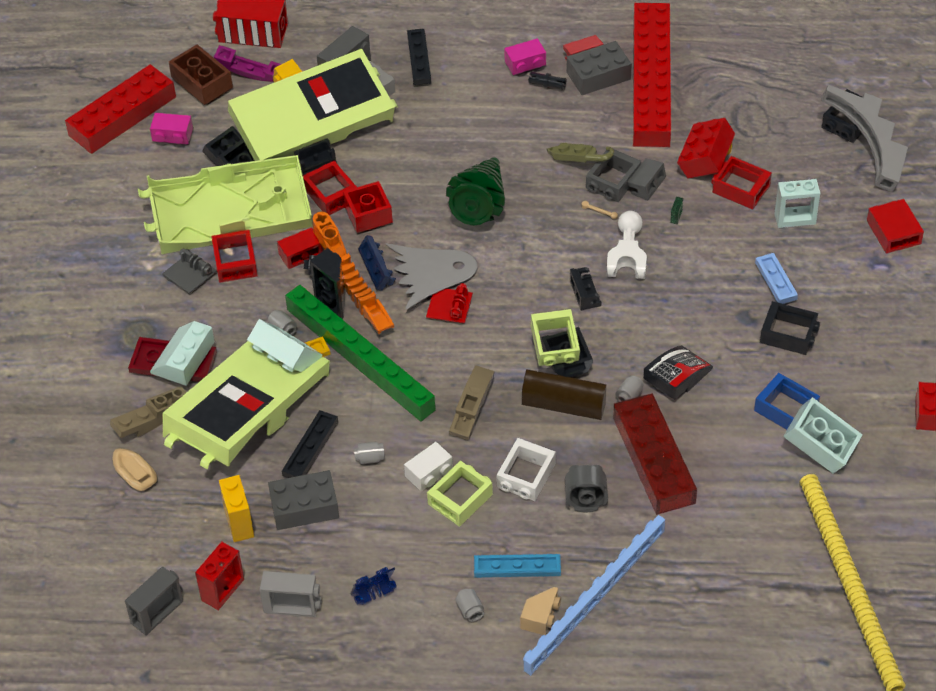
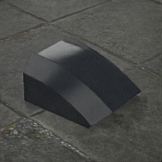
M579 327L575 328L580 348L579 361L552 365L553 371L560 376L572 377L586 373L593 364V358ZM567 331L541 337L543 352L571 349Z

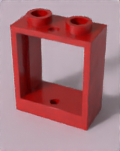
M731 156L727 162L723 163L720 172L713 176L711 184H713L712 193L753 210L770 187L772 172ZM731 174H735L755 184L747 192L726 183Z
M335 161L325 164L303 176L306 193L322 212H326L328 215L345 208L343 191L357 187ZM335 176L344 189L325 197L316 185Z
M250 230L211 236L219 283L258 277ZM247 245L250 259L221 264L219 250Z
M222 541L195 572L201 601L218 611L245 580L239 550Z

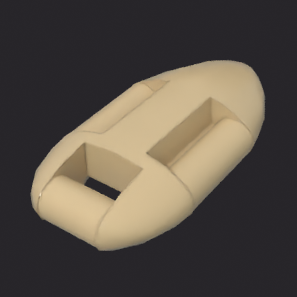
M122 448L114 450L112 458L114 468L132 488L145 491L156 483V472L138 453Z

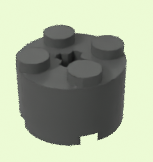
M573 465L569 468V472L564 479L566 503L570 507L571 505L574 507V510L583 513L594 512L598 510L600 505L603 504L604 506L608 501L606 474L600 465Z

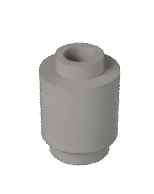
M275 310L269 315V323L278 326L291 335L296 332V322L283 311Z
M633 375L626 378L615 393L618 402L622 405H632L643 390V381Z
M377 441L360 443L358 448H354L355 461L360 460V464L376 463L385 459L383 443H378Z
M466 588L461 590L455 601L464 618L468 619L469 622L478 621L484 616V607L473 589Z

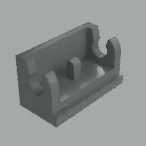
M645 158L627 181L628 186L638 190H632L631 194L648 201L666 178L664 163Z

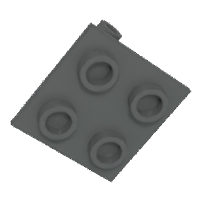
M183 248L179 252L181 259L163 272L162 275L190 294L215 274L217 270L209 263L203 261L201 257L190 252L189 249Z

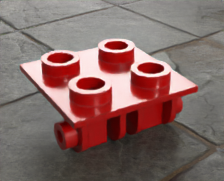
M461 283L457 286L456 290L443 289L432 294L426 318L465 324L473 292H468L467 285Z

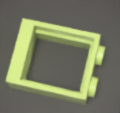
M571 309L531 314L530 326L539 366H552L557 363L579 361L580 348ZM566 327L571 349L543 352L539 331Z
M459 461L427 492L428 505L460 527L493 495V486L487 476H482L471 465H466ZM462 476L479 489L462 506H459L443 495V493Z

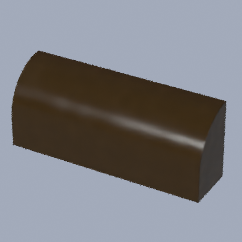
M526 369L522 386V405L602 420L606 405L607 384Z

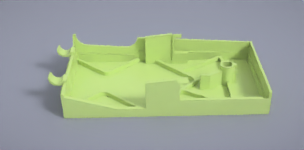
M298 155L201 168V171L196 175L154 180L148 175L149 188L144 191L138 189L140 198H150L154 223L147 224L144 222V226L147 232L156 231L161 254L177 252L183 248L194 249L213 245L211 237L213 235L250 230L251 238L313 227L312 214Z

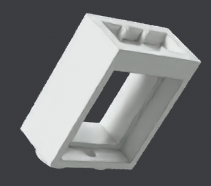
M517 438L497 473V487L505 492L517 494L524 499L536 501L556 464V452ZM517 457L542 466L533 483L508 475Z

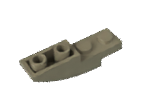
M475 365L457 405L456 414L449 430L450 435L469 440L495 371Z
M182 386L149 398L146 400L145 406L110 419V426L120 438L133 433L139 437L162 425L163 412L187 392Z

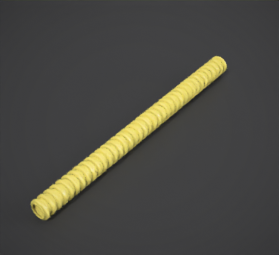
M806 475L801 478L800 485L811 508L815 522L820 529L819 531L822 534L838 577L845 589L866 644L869 646L868 649L871 652L883 685L886 687V691H902L906 684L900 675L901 673L898 665L895 663L893 654L890 652L891 649L888 646L881 625L878 623V618L873 611L874 609L871 606L864 585L861 583L862 580L854 566L855 564L852 561L850 552L847 550L848 547L838 528L834 514L831 512L832 510L825 493L822 491L823 488L817 475Z

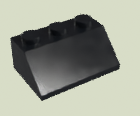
M326 248L310 260L313 292L318 300L343 319L345 286L343 283L342 259L339 254Z

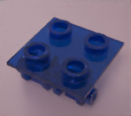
M388 567L376 571V575L371 578L364 576L357 579L350 592L351 595L355 593L357 595L354 597L355 603L357 605H364L372 601V599L375 600L376 596L372 589L373 586L379 597H382V594L384 596L394 592V589L397 588L394 580L390 581L389 578L395 571V567L389 570Z

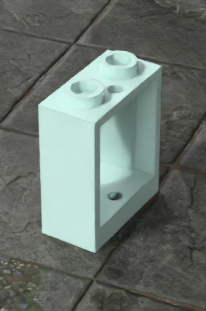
M817 179L778 182L774 213L778 228L816 224L820 199ZM811 197L809 206L785 208L787 199Z

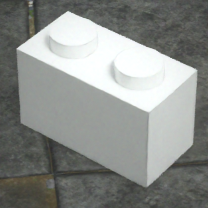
M437 442L404 464L405 477L420 491L434 485L439 478L445 476L453 468L452 456Z

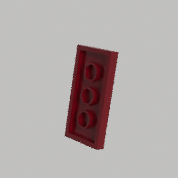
M139 337L128 367L129 373L156 376L151 374L150 370L170 341ZM211 347L190 381L200 382L211 372L217 354L216 347Z

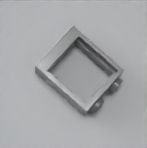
M263 571L260 594L264 613L316 617L317 609H321L322 596H319L320 584L316 583L315 575Z

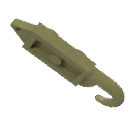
M560 143L559 146L547 148V152L553 156L554 160L604 162L614 155V149L611 147H606V150L609 151L608 153L600 155L597 154V150L593 145Z

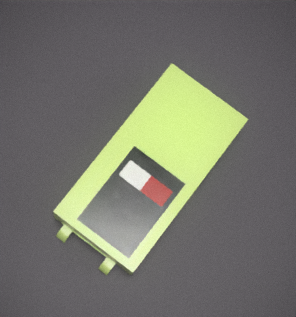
M359 49L228 101V112L255 161L294 156V151L326 138L329 139L330 144L346 139L350 133L384 120L393 122L394 110L398 106L394 99H390L378 78L380 74L377 69L371 66L363 50Z
M247 341L163 412V437L165 438L170 434L165 439L164 445L172 449L176 441L182 440L206 454L202 458L200 466L208 469L210 463L217 460L229 467L232 460L249 439L266 422L268 436L284 425V422L289 419L286 416V409L323 376H329L330 360L321 357L303 372L297 370L291 372L282 367L283 362L278 361L277 363L269 359L267 352L263 351L261 353L252 348L253 343Z

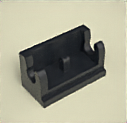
M328 138L294 151V156L298 155L302 176L332 161L337 163L334 148L331 149Z
M588 267L570 269V284L581 311L602 306L591 274L581 275L582 273L590 272Z

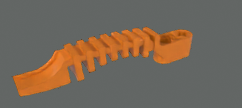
M326 212L314 214V234L324 250L328 248L341 257L344 288H346L348 295L351 296V300L355 302L356 308H359L360 314L371 322L378 334L389 328H394L393 321L380 300L376 299L375 292H372L370 287L368 288L366 282L364 283V279L362 276L360 277L359 271H355V264L351 263V256L349 253H346L339 230L331 217Z

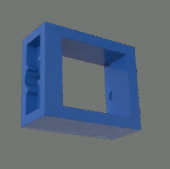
M778 373L756 397L754 411L787 430L794 417L771 405L773 400L782 392L803 405L812 397L819 402L820 396Z

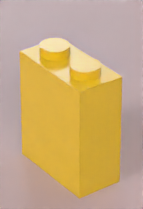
M240 475L219 480L224 511L233 542L254 538L250 510Z

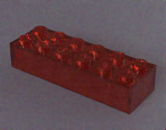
M653 393L614 403L613 419L656 515L696 504V485Z

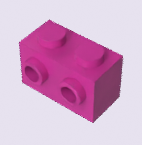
M537 38L504 48V60L512 75L545 66L546 51Z
M155 113L150 126L151 137L154 142L189 144L193 131L192 119L188 115Z

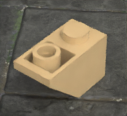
M550 588L526 600L520 617V629L546 635L548 628H551L554 624V610H558L560 607L561 597H558V588Z

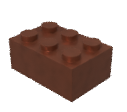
M198 44L168 61L171 77L204 105L233 88L231 72Z

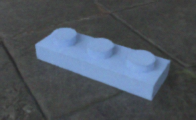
M771 253L757 257L755 264L776 301L785 304L797 300L798 294L775 254Z

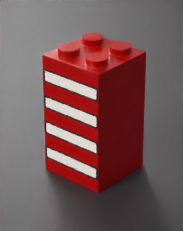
M218 0L217 11L213 13V22H216L215 35H218V42L281 48L288 27L286 0Z

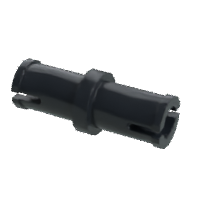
M532 71L529 74L532 77L529 76L528 79L529 83L543 85L545 88L554 87L562 90L565 89L563 85L567 83L566 78Z

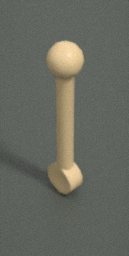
M588 201L582 202L583 209L590 208L592 210L610 216L612 219H616L618 217V214L616 212L611 213L598 207L592 206L589 204Z

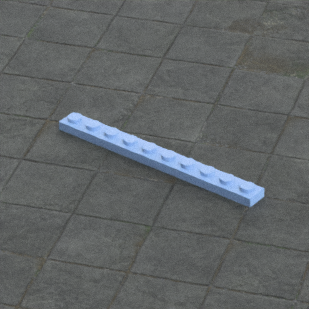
M658 515L653 521L650 520L645 526L644 531L633 538L631 545L620 552L618 559L607 566L605 573L593 581L592 587L588 591H584L580 595L578 602L566 610L565 616L552 625L551 631L547 635L541 636L537 646L533 650L527 651L523 658L524 671L531 676L663 534L665 531V519Z

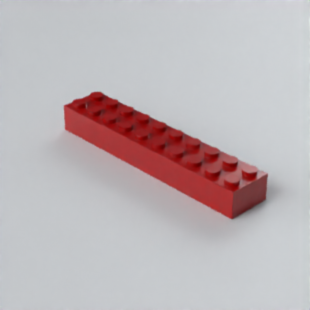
M634 3L633 147H670V3Z

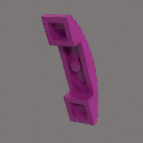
M221 45L218 46L213 57L229 71L246 78L274 82V68L281 65L273 61L266 65L236 55V50Z

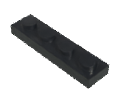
M425 29L407 30L413 85L431 84Z
M321 410L318 411L282 469V476L291 478L306 475L338 423V416Z

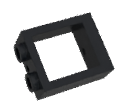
M848 89L845 90L846 92H849V93L855 94L856 96L862 97V96H860V95H858V94H856V93H854V92H852V91H850V90H848ZM831 106L823 114L821 128L854 143L862 132L856 125L853 126L835 117L840 111Z
M772 301L761 329L760 343L807 355L808 349L814 346L815 337L813 335L814 333L818 334L821 322L817 321L819 313ZM776 320L808 327L806 338L802 339L773 331Z

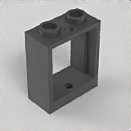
M614 149V155L604 162H596L587 173L586 189L619 203L630 188L627 181L641 165V161ZM606 166L625 173V176L617 185L598 177Z
M162 566L125 600L130 623L145 636L183 602L179 577L174 571H168Z

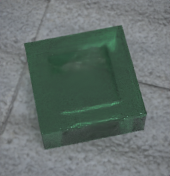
M676 196L671 209L670 223L678 225L683 212L684 198Z

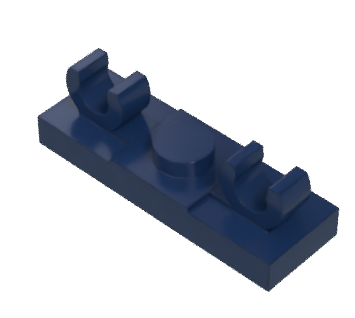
M366 235L358 250L376 290H383L386 284L393 285L396 278L391 277L393 271L387 269L382 257L383 250L378 249L380 243L375 242L372 236Z

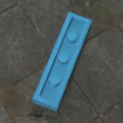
M560 554L474 555V578L561 576Z

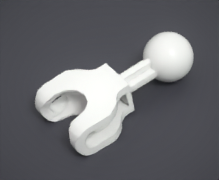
M626 211L618 219V227L623 233V240H619L618 245L608 252L607 277H616L618 269L630 267L635 271L636 279H645L647 255L639 248L638 241H635V234L641 230L643 222L641 216L635 211Z

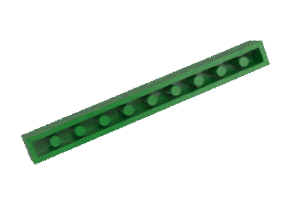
M298 285L285 295L287 311L317 336H323L329 346L420 422L436 411L435 395L303 286Z

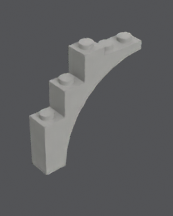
M828 85L822 94L821 101L842 112L860 129L867 139L875 159V186L893 192L899 183L908 147L891 141L895 123L878 117L882 99L867 93L859 97Z

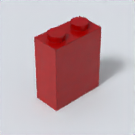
M905 199L876 205L868 209L867 223L886 254L922 244L924 230Z

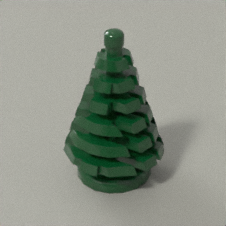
M492 157L481 162L479 165L476 164L471 166L472 168L457 173L458 175L452 177L447 184L450 185L446 188V196L449 197L448 203L451 213L464 224L472 226L481 225L485 222L493 221L494 216H491L492 214L499 217L503 211L505 195L500 173V162L496 157Z

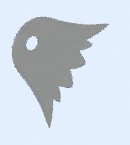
M386 243L392 250L403 255L395 257L397 260L406 262L394 268L399 272L408 274L399 281V284L413 285L406 291V294L414 293L406 309L434 293L466 281L477 271L475 258L463 251L411 248ZM455 262H463L465 266L462 269H455L453 264Z

